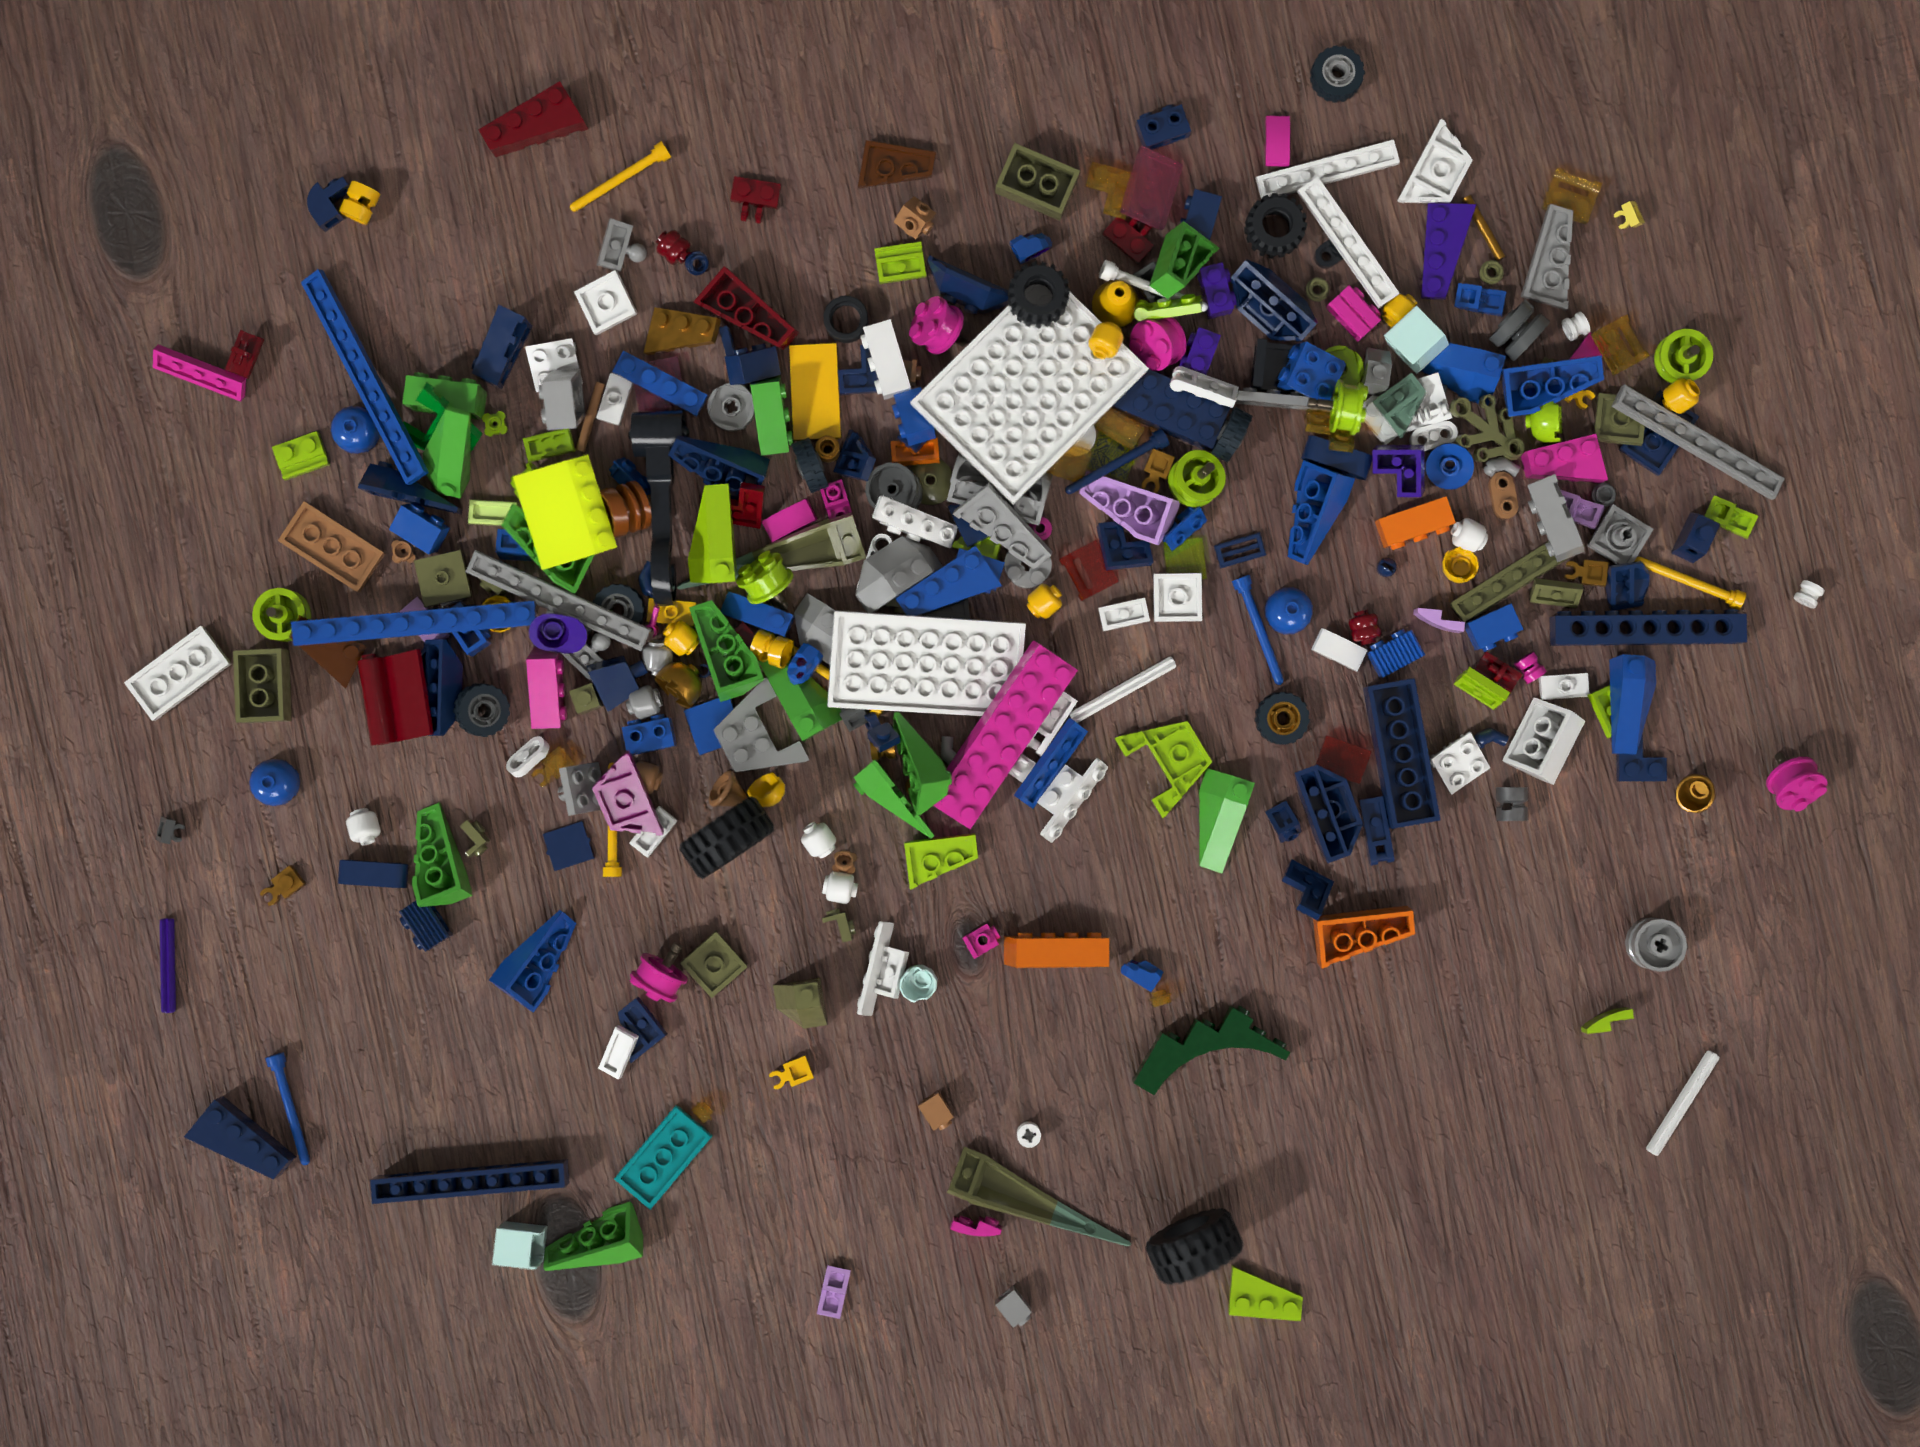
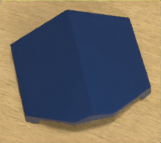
M1641 561L1609 566L1605 588L1611 611L1643 606V599L1650 585V572Z

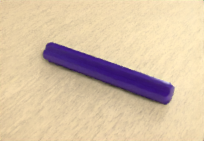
M172 918L160 919L162 1013H173L176 1011L174 919Z

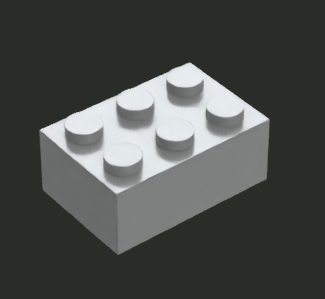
M552 370L544 378L542 385H539V397L544 399L545 409L541 410L542 422L547 424V430L577 428L586 416L581 370Z

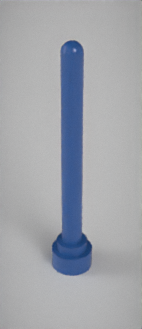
M1250 575L1231 581L1234 589L1239 594H1242L1274 682L1277 685H1281L1284 679L1250 591L1252 589Z
M284 1052L268 1056L265 1060L267 1067H270L271 1071L275 1073L300 1162L302 1165H308L310 1157L284 1071V1067H286L284 1062H287Z

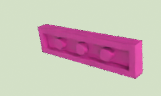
M159 344L153 349L154 369L240 402L245 397V377Z

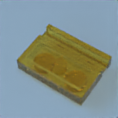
M1073 445L1046 473L1075 482L1084 477L1092 450Z

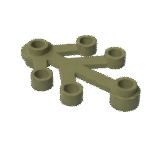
M1491 394L1483 395L1479 399L1480 407L1485 409L1487 422L1471 411V404L1468 399L1457 398L1452 400L1449 406L1450 413L1457 418L1463 417L1483 432L1473 435H1458L1455 443L1464 448H1469L1472 444L1493 440L1500 446L1491 449L1485 447L1475 449L1473 453L1475 461L1485 462L1489 458L1501 455L1508 460H1516L1524 453V443L1515 437L1513 416L1508 417L1507 408L1500 409L1496 417V399ZM1486 398L1490 401L1488 406L1485 403ZM1457 404L1460 406L1459 412L1456 410ZM1504 411L1507 413V419L1503 417ZM1497 419L1504 425L1505 436L1499 432ZM1463 437H1464L1465 440H1466V444H1465V445H1463L1462 442H1461V440H1462ZM1510 444L1513 446L1512 452L1510 451ZM1480 451L1484 453V457L1482 459L1479 456Z

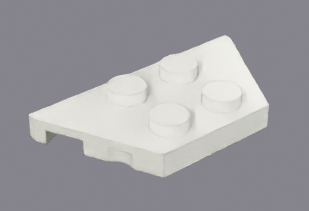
M1440 119L1402 190L1397 200L1398 202L1450 203L1472 162V158L1467 151L1462 149L1457 137H1453L1446 127L1444 120Z

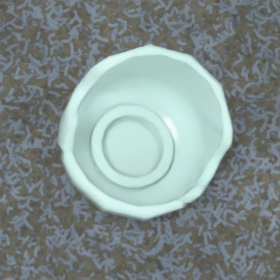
M914 965L909 967L902 975L899 989L903 997L911 1002L927 1000L935 993L938 978L931 968L925 965Z

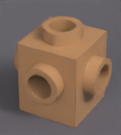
M914 196L903 205L894 223L902 228L906 234L917 239L922 234L927 235L934 226L932 220L937 213L930 209L926 203L921 202Z

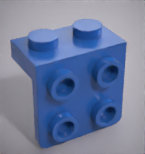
M1307 341L1294 345L1289 351L1287 366L1283 367L1279 373L1278 380L1280 381L1277 387L1284 391L1295 390L1310 398L1330 400L1337 380L1340 379L1345 369V362Z

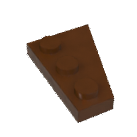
M866 140L858 189L932 178L936 152Z
M299 615L296 621H306L310 619H307ZM291 631L289 637L293 640ZM358 641L301 645L300 647L346 689L358 665L357 661L361 659L367 646Z

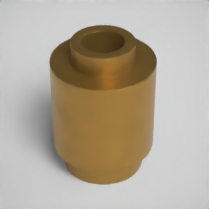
M823 436L816 442L815 449L823 462L830 463L839 457L840 447L834 437ZM826 447L833 449L829 454L824 453Z

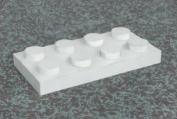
M199 626L124 683L150 719L156 721L229 667L231 662L206 628Z

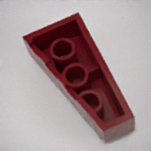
M559 81L478 129L493 155L499 157L525 149V147L545 143L553 138H562L573 132L588 130V127Z
M725 266L693 301L695 304L782 350H785L799 334L791 324Z

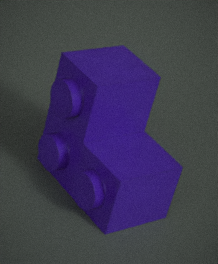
M1376 445L1372 450L1373 474H1397V497H1422L1425 492V445Z

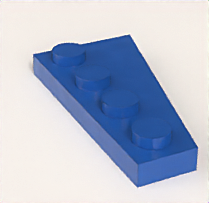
M974 546L895 599L906 615L919 616L963 599L999 588L1002 585L978 548Z

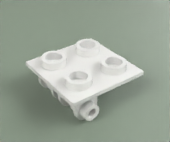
M572 338L525 346L536 392H539V385H542V381L552 370L579 369L576 344Z
M1439 373L1417 379L1427 394L1406 432L1453 418Z
M1470 731L1465 735L1461 734L1459 739L1453 743H1448V747L1444 746L1442 751L1436 755H1431L1430 758L1431 766L1437 769L1451 795L1490 769Z

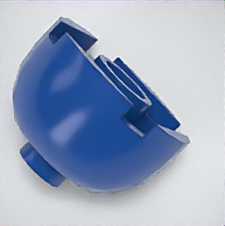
M345 407L335 414L331 422L333 440L341 449L348 453H366L375 447L380 439V434L369 412L363 407Z
M1284 587L1275 591L1268 598L1265 605V618L1273 630L1284 635L1302 631L1310 623L1313 615L1310 598L1302 590L1294 587Z
M265 760L258 764L250 775V791L258 801L265 805H285L299 791V773L286 760Z

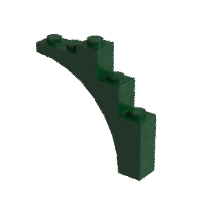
M1240 1005L1236 1009L1230 1006L1216 1030L1213 1029L1215 1024L1209 1020L1202 1018L1199 1021L1195 1018L1181 1043L1179 1042L1180 1037L1169 1030L1166 1034L1160 1031L1133 1077L1132 1082L1155 1095L1164 1081L1180 1066L1197 1056L1214 1050L1250 1048L1270 1053L1285 1061L1291 1052L1285 1049L1287 1044L1281 1040L1274 1038L1271 1041L1264 1037L1267 1032L1254 1025L1252 1029L1249 1028L1253 1022V1019L1249 1017L1250 1011Z

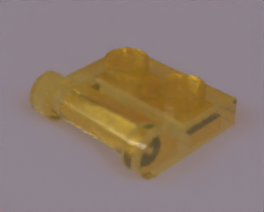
M1556 167L1541 209L1547 210L1549 204L1573 210L1574 221L1587 224L1602 183L1579 178L1565 173L1564 169ZM1561 181L1590 192L1588 197L1560 188L1558 184Z
M1627 315L1591 334L1613 376L1650 357L1647 350H1643L1628 322L1630 320ZM1620 327L1635 354L1634 357L1630 354L1617 328Z

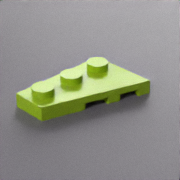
M975 833L904 842L910 890L978 858Z
M1232 1265L1229 1315L1301 1321L1302 1295L1277 1284L1270 1283Z

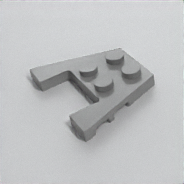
M768 678L760 682L713 729L735 773L809 761L800 741L781 751H777L755 709L777 697Z

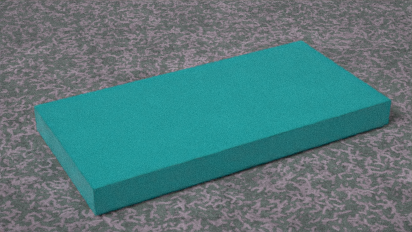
M676 1105L617 1174L614 1180L651 1210L713 1135L681 1107Z

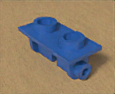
M623 457L613 461L614 465L609 468L610 475L619 484L635 480L644 489L646 496L651 494V487L647 477L642 476L636 470V466L631 460Z
M1200 506L1196 508L1187 507L1177 516L1180 523L1174 522L1168 533L1164 536L1162 541H1166L1171 551L1183 544L1189 536L1208 521Z

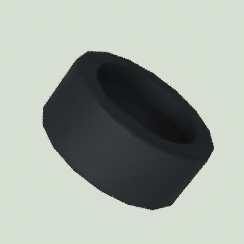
M839 296L826 306L824 325L828 334L834 340L841 343H852L861 338L860 335L864 334L863 327L869 325L868 312L865 305L859 299L852 296ZM851 306L858 311L860 323L855 331L842 333L834 327L832 317L839 307Z

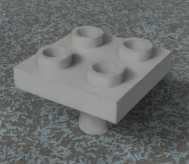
M1612 504L1586 546L1617 565L1631 563L1635 561L1654 529Z
M599 762L559 768L562 786L558 788V793L564 792V794L558 795L560 800L566 801L568 816L601 810L592 790L593 785L601 777Z

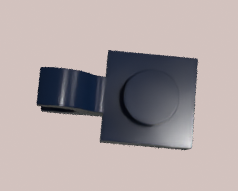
M874 712L864 715L868 721L865 724L869 730L867 732L868 739L880 753L901 743L900 736L888 722L881 725Z

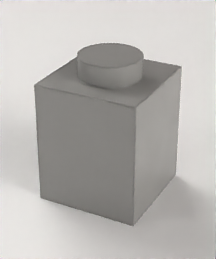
M1014 1285L995 1300V1306L1013 1328L1018 1324L1019 1326L1024 1325L1031 1318V1306Z

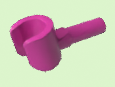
M654 606L649 624L646 625V627L654 629L653 638L659 633V628L656 625L659 606Z

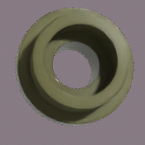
M1489 260L1481 266L1479 275L1486 284H1496L1502 279L1504 270L1499 262ZM1492 269L1495 272V276H1489L1487 270Z
M1322 278L1311 279L1305 288L1307 297L1315 302L1324 300L1330 290L1327 281ZM1313 287H1320L1321 293H1314Z

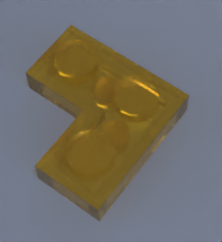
M1092 162L1086 187L1108 193L1103 214L1126 220L1138 174Z
M1306 410V432L1329 434V450L1353 453L1354 435H1350V432L1336 429L1335 433L1330 432V412Z

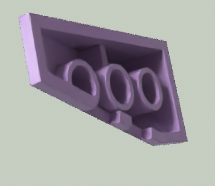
M1105 476L1083 487L1079 494L1105 512L1116 523L1128 530L1134 537L1156 545L1161 543L1172 527L1180 506V502Z

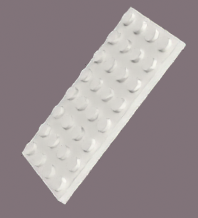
M834 610L827 706L982 716L1023 656L1026 624L1022 622Z

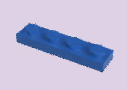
M624 350L612 370L614 374L696 417L708 398L707 394Z
M1069 718L1014 796L1033 809L1088 731Z

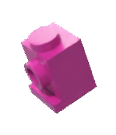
M988 923L962 937L974 959L998 946L997 940L1001 938L995 926L989 927ZM986 936L987 943L984 945L980 944L978 938Z

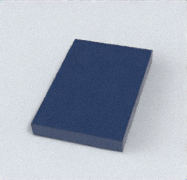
M1659 390L1652 400L1664 407L1662 403L1664 399L1663 391ZM1690 410L1682 414L1675 413L1693 425L1699 418L1698 415ZM1645 426L1642 446L1622 444L1618 450L1656 476H1659L1679 446Z

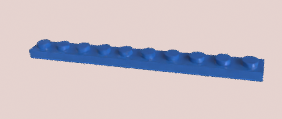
M317 269L301 281V284L405 484L412 485L428 474L429 471L324 270Z
M535 601L294 621L291 622L293 646L530 626L537 616Z

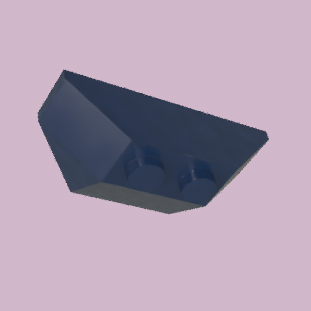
M929 255L928 266L939 295L948 304L955 305L958 303L965 306V311L977 315V313L983 315L1008 305L1009 290Z
M1246 259L1232 275L1231 282L1236 297V309L1271 340L1302 341L1317 325L1318 321L1307 301L1271 269Z
M425 640L421 656L434 733L428 736H444L456 721L453 708H455V699L457 700L458 694L462 692L463 664L447 640Z
M1319 765L1295 772V781L1302 806L1315 841L1326 862L1330 863L1350 856L1363 823L1347 779Z

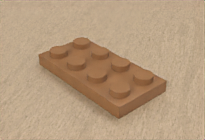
M303 501L278 539L280 543L358 593L361 592L385 555L383 551Z

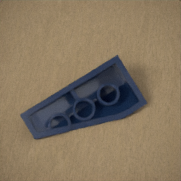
M678 435L668 454L689 472H695L702 477L703 483L706 485L729 483L730 499L739 500L741 482L756 485L762 484L770 459L748 449Z
M379 461L378 465L370 463L358 485L359 489L371 495L407 503L413 502L421 506L460 515L463 512L462 509L417 482L412 485L405 484L400 472L392 468L393 464Z

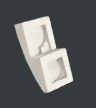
M1321 628L1311 649L1357 672L1367 652V649Z

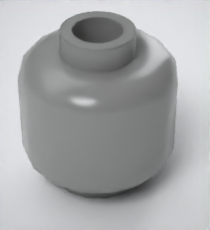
M649 640L642 650V662L646 670L651 671V675H656L664 666L673 662V651L664 645V640Z
M645 685L640 687L639 690L630 693L626 706L630 715L635 714L638 719L642 720L658 714L660 707L663 706V701L657 688L653 689L652 686Z

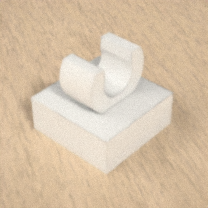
M1021 754L1009 774L1023 783L1036 763Z

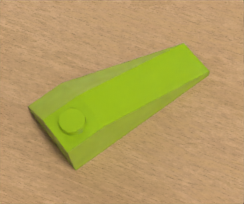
M729 483L704 486L688 556L689 576L692 583L735 582L738 577Z

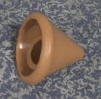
M733 771L724 772L714 783L709 794V804L712 807H734L748 798Z

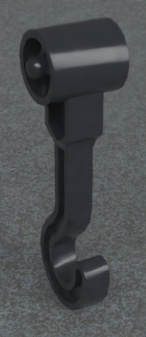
M683 410L632 412L631 430L628 432V437L632 441L634 457H646V475L651 487L652 544L650 563L655 606H674L676 603V565L671 564V489L674 484V459L668 454L677 435L689 437L690 430L686 427Z

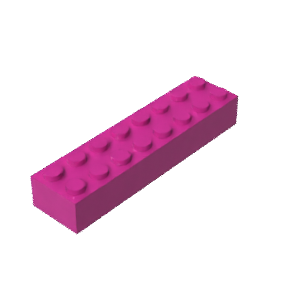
M1033 640L946 768V771H949L951 774L952 783L948 787L947 796L933 806L971 829L1078 670Z

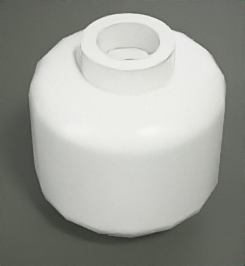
M1470 518L1456 522L1451 529L1453 544L1471 552L1480 551L1488 540L1485 526Z
M368 808L352 811L350 817L346 820L350 839L361 845L374 843L375 838L381 833L377 815L375 812L369 811Z
M812 822L803 829L804 834L801 837V843L811 856L824 858L836 848L834 846L836 837L825 823L816 824Z
M832 871L830 875L825 876L822 894H826L828 901L847 904L851 897L856 898L858 883H854V876L852 874Z

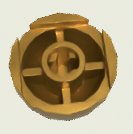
M680 662L669 663L655 675L656 683L668 696L671 694L678 700L675 702L684 708L689 709L701 695L702 682L698 677L700 672L690 663L688 665Z

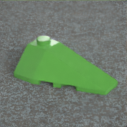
M512 504L501 526L541 568L523 509ZM594 555L544 569L543 571L554 583L575 594Z
M791 659L784 669L768 664V660L766 662L758 661L802 741L810 739L842 720L839 715L841 713L840 708L827 706L828 692L813 678L797 685H793L789 681L787 670ZM799 672L796 677L801 678L804 672Z
M894 712L892 728L900 736L901 743L896 746L898 754L903 755L904 776H909L911 786L908 788L909 797L916 815H921L947 796L948 787L952 783L951 774L949 771H946L943 761L900 712Z
M1206 769L1199 789V866L1223 873L1255 783L1226 773Z
M437 803L417 811L415 836L417 852L414 854L416 866L415 876L412 878L417 906L449 905L473 896L466 869L441 804Z

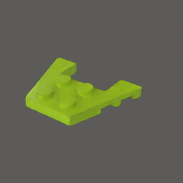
M1188 721L1114 738L1125 757L1145 745L1149 747L1171 784L1170 789L1151 799L1162 818L1167 816L1170 810L1212 763Z

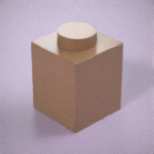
M939 1091L918 1103L919 1109L933 1131L937 1128L941 1131L952 1124L951 1119L954 1118V1114Z

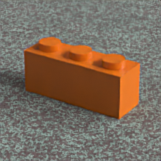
M1447 496L1375 521L1383 547L1391 546L1392 550L1406 546L1405 541L1411 539L1414 540V543L1428 538L1427 534L1436 531L1437 535L1451 531L1449 526L1456 523Z

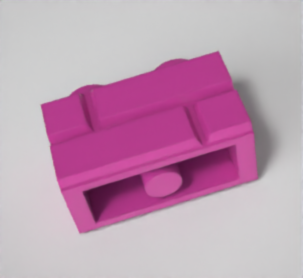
M1349 285L1327 305L1326 309L1359 342L1382 320L1379 317L1381 313L1374 305L1371 304L1369 306L1363 300L1364 294L1357 287L1352 288Z

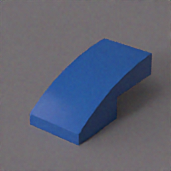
M1458 283L1454 307L1502 317L1507 292L1485 289L1480 285Z

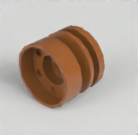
M635 480L629 481L625 484L617 485L615 489L609 487L600 490L614 538L624 536L628 531L632 533L649 528L652 518L651 508L645 491Z

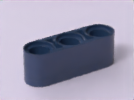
M1309 435L1301 459L1355 479L1366 480L1373 456L1317 436Z
M339 860L338 884L407 888L409 864Z

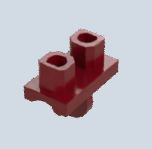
M240 330L236 342L230 350L232 352L225 370L249 379L264 339Z
M1487 651L1484 652L1474 668L1480 674L1509 691L1510 694L1523 675Z

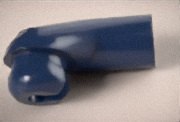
M647 561L638 577L641 592L645 596L653 597L651 563Z
M1486 728L1477 732L1474 735V739L1479 748L1482 749L1485 744L1492 741L1505 746L1509 736L1493 728Z

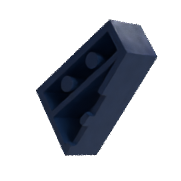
M498 305L480 353L473 361L471 367L473 369L472 374L502 390L533 327L524 316Z

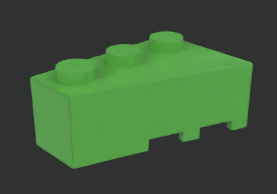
M781 375L751 382L750 386L761 456L789 452L790 445L794 444L792 431L787 429V422H790L789 408L784 406V398H787L785 384L781 382Z

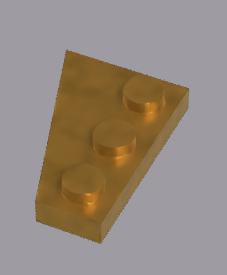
M654 307L643 353L652 355L660 351H675L677 348H692L715 344L721 320L716 317Z

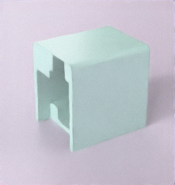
M1417 306L1384 335L1387 344L1416 374L1449 345L1446 335Z
M504 1221L496 1229L492 1265L536 1270L544 1260L547 1226Z

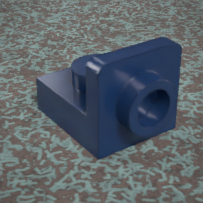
M1287 801L1265 811L1281 843L1296 839L1302 832L1300 823Z

